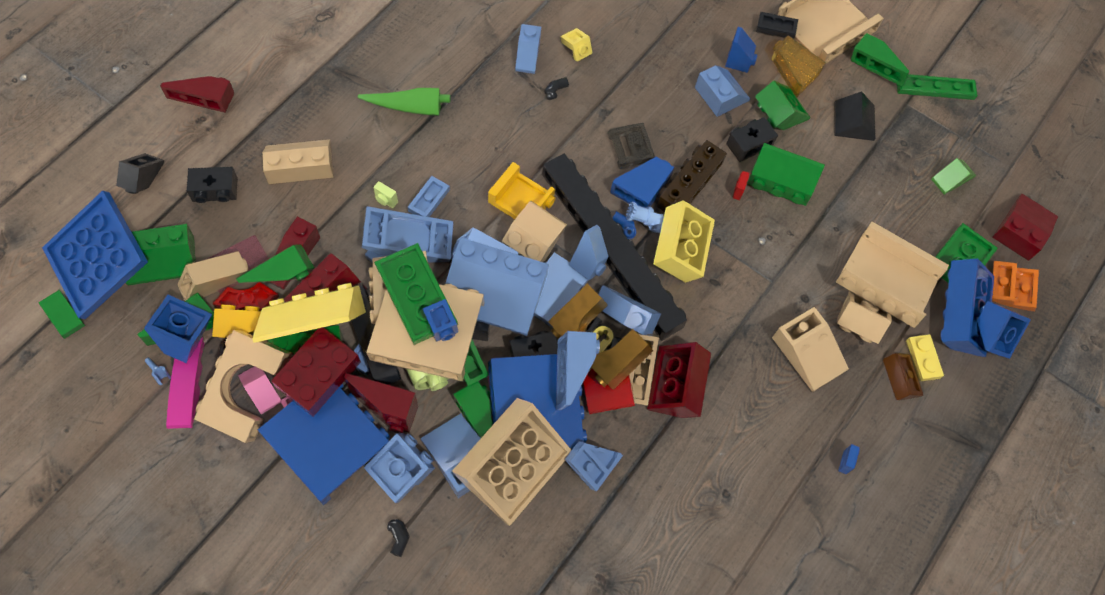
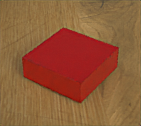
M741 172L734 189L733 199L740 201L750 173Z

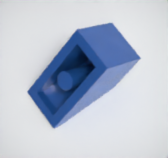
M737 27L725 67L748 73L750 66L755 65L758 54H754L756 45L742 27Z

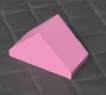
M254 366L238 375L260 414L281 403L280 397L262 369Z

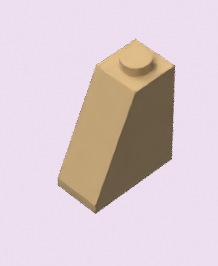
M237 251L186 265L178 282V287L184 300L186 301L196 293L203 298L238 283L236 279L248 271L247 262Z

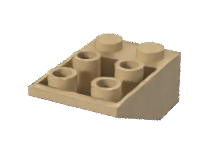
M815 307L781 326L772 337L812 392L849 369L829 325Z

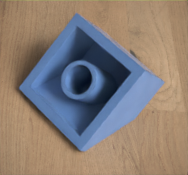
M715 65L699 73L695 89L717 117L750 101L749 96L727 69Z

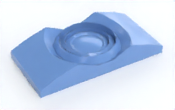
M367 206L362 248L383 256H389L418 243L421 250L426 251L428 262H450L453 221Z

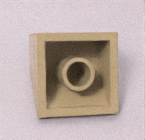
M530 201L513 221L502 242L527 258L544 262L567 224L533 201Z
M849 291L837 318V324H839L842 330L849 333L853 331L859 334L860 338L869 343L873 341L879 344L892 322L891 314L852 291Z

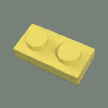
M931 335L909 337L906 342L919 382L941 379L944 374Z

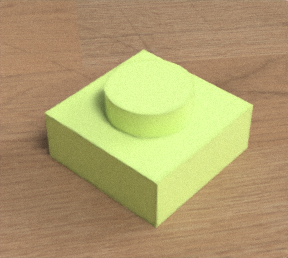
M378 181L373 187L376 200L384 206L388 205L394 208L398 203L396 191Z

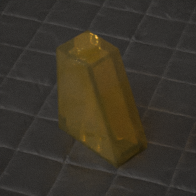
M789 35L783 41L779 40L773 48L775 52L772 56V61L796 97L820 75L826 64L825 61Z

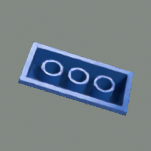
M978 258L951 261V269L948 270L949 286L945 292L947 302L946 309L943 310L944 328L941 330V340L951 350L986 357L987 351L985 350L977 320L981 308L987 301L992 302L994 275Z

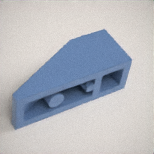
M602 285L598 295L608 305L603 312L642 335L653 333L661 313Z

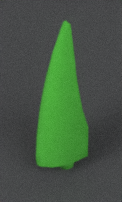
M415 88L391 93L358 95L359 99L389 109L436 116L440 114L441 103H450L451 96L449 94H441L439 88Z

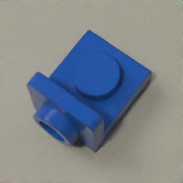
M446 299L423 308L436 342L450 340L458 333L457 323Z

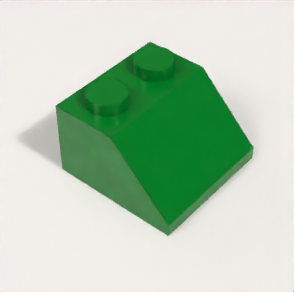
M775 80L755 96L759 101L757 103L758 107L762 112L767 113L769 116L767 120L773 128L786 130L811 118L791 88Z

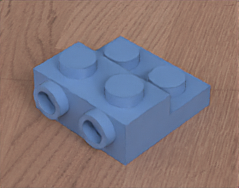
M397 433L364 467L394 503H399L415 485H419L435 469L431 464L434 461L433 458L426 451L420 452L416 447L418 444L417 440L408 433L406 435L404 433Z

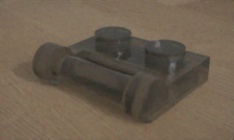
M644 123L612 128L607 132L618 157L617 164L619 169H626L629 166L642 164L655 158ZM621 136H625L631 156L626 157L620 140Z

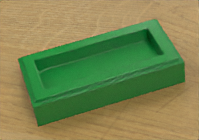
M60 290L38 302L64 339L85 326Z

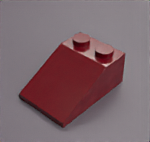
M1021 194L992 238L1029 261L1046 244L1052 234L1058 216L1024 194Z
M345 374L344 379L350 393L382 423L389 427L390 431L410 433L418 409L415 392Z

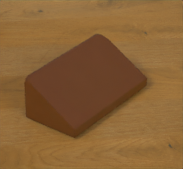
M894 353L883 359L896 400L923 396L909 354Z

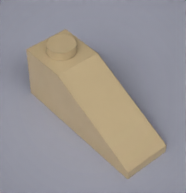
M638 333L654 351L630 373V380L635 403L648 405L659 335H642Z

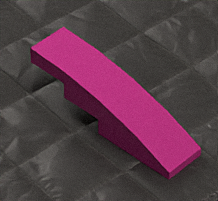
M203 337L187 363L174 358L168 398L167 429L192 428L201 391L199 380L203 368L201 363L205 344Z

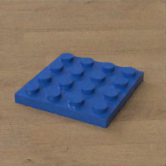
M103 190L42 247L77 317L80 319L89 317L148 263L110 192Z

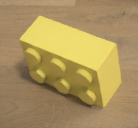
M684 200L666 207L653 264L685 283L704 277L715 220Z

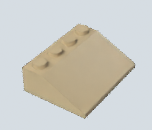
M516 398L452 472L473 494L510 526L564 463L571 449L533 403Z

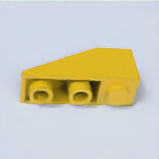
M221 305V309H214L212 337L227 338L233 330L244 331L249 334L254 333L261 313L259 307L245 306V310H235L236 306Z

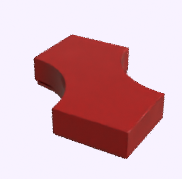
M258 282L255 286L245 290L227 287L212 304L217 309H221V305L236 306L235 310H245V306L259 307V311H261L262 308L270 306L269 301L277 300L279 295L263 283Z

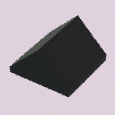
M862 91L835 100L834 136L870 141L876 139L875 105Z

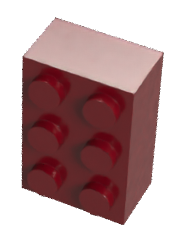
M321 327L315 331L271 382L277 389L314 417L345 381V374H351L361 361L357 353L325 328Z

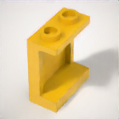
M512 162L489 190L488 203L516 219L530 201H533L543 209L551 208L556 200L554 197L555 188L550 187L549 190L543 188L520 173V166Z

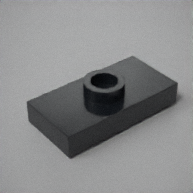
M760 12L756 32L794 39L799 19Z

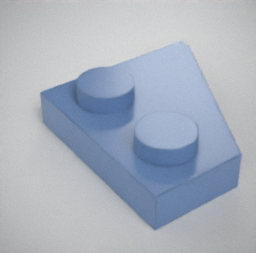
M578 441L565 458V461L591 490L597 491L623 455Z

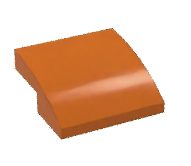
M994 261L992 301L1017 309L1035 311L1037 308L1039 270L1017 268V263Z

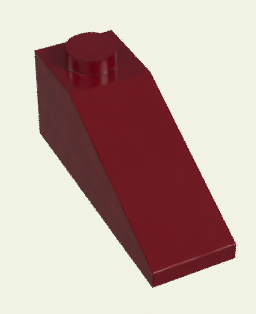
M206 76L163 82L160 85L167 99L226 113L234 96V90L230 81L222 77Z
M297 216L284 234L275 256L292 245H302L306 254L309 255L320 239L317 226ZM291 280L267 282L284 290Z

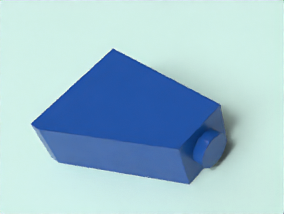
M655 157L614 179L610 193L628 204L635 202L641 207H651L660 190L670 180L674 166L666 160Z

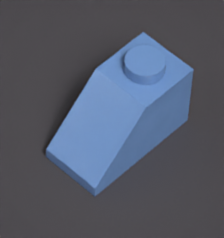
M521 25L515 71L535 74L540 47L541 27Z
M598 225L584 232L569 263V266L588 280L602 275L606 269L605 263L609 257L601 229Z

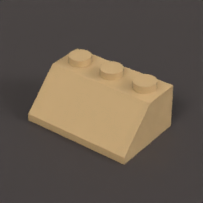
M330 139L268 145L262 152L263 171L268 184L333 178Z

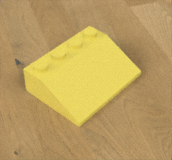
M351 283L338 285V290L329 292V288L314 291L315 295L307 297L306 293L292 296V301L284 302L283 298L269 301L270 306L264 307L261 310L253 335V342H260L353 320L366 313L359 285L352 287Z

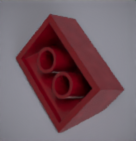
M330 253L284 298V302L292 301V296L306 293V296L310 297L315 295L314 291L329 288V292L338 290V285L351 283L354 286L361 283V281L346 264Z
M697 342L659 346L647 409L679 418L701 417L711 352Z

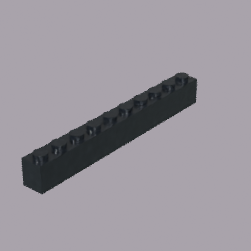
M564 153L544 163L542 176L550 187L555 188V194L583 233L595 225L600 227L609 256L606 265L629 297L661 313L654 329L655 333L659 335L660 340L663 341L683 329L687 321L685 312L682 308L677 307L673 301L672 294L663 288L658 275L652 273L646 259L638 254L633 241L627 239L624 235L621 225L613 220L610 210L602 205L597 192L592 191L588 186L587 179L577 171L574 161L569 159Z

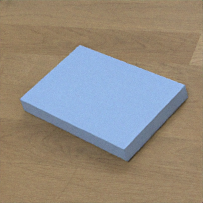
M555 252L546 262L549 264L548 274L534 314L535 317L549 326L551 324L548 321L588 282L587 278L569 266V261Z

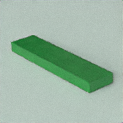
M908 74L903 87L897 84L898 94L975 100L978 96L976 81L972 79Z

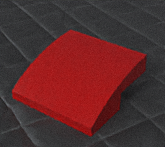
M593 369L588 371L583 382L589 414L635 406L630 374L613 390L608 384L603 387L595 378L597 373Z

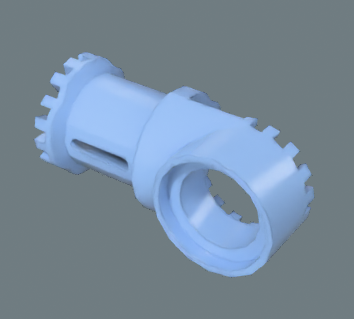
M635 202L629 204V210L626 213L628 221H640L643 225L649 226L650 231L654 233L661 232L664 219L663 214L654 213V209L649 206L647 208L641 207Z

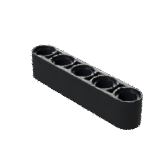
M361 282L354 286L359 285L366 313L354 318L351 322L374 381L390 385L402 379L398 367L371 361L366 353L375 324H371L370 310L374 309H371L369 295Z

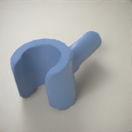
M150 358L145 359L146 364L152 369V376L158 385H163L161 379L164 377L171 379L165 367H158Z

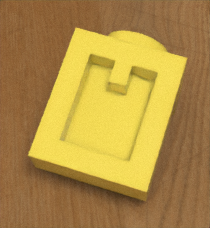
M576 28L560 36L562 44L572 50L574 60L579 61L592 54L590 37Z

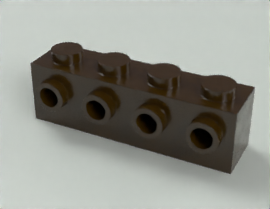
M708 140L702 146L698 145L692 153L693 157L690 160L687 158L682 164L679 174L674 173L671 177L670 185L667 188L663 187L658 193L657 198H659L657 207L665 212L666 207L683 200L691 204L722 166L727 153Z

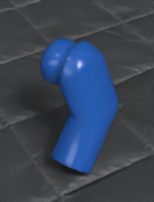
M616 211L613 220L621 225L627 239L634 238L636 236L634 221H628L626 216Z

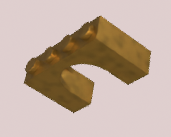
M586 284L548 321L553 327L551 332L558 339L567 331L585 332L590 322L608 305ZM632 329L613 348L596 354L590 370L593 369L597 373L595 378L603 387L608 384L614 390L654 350Z

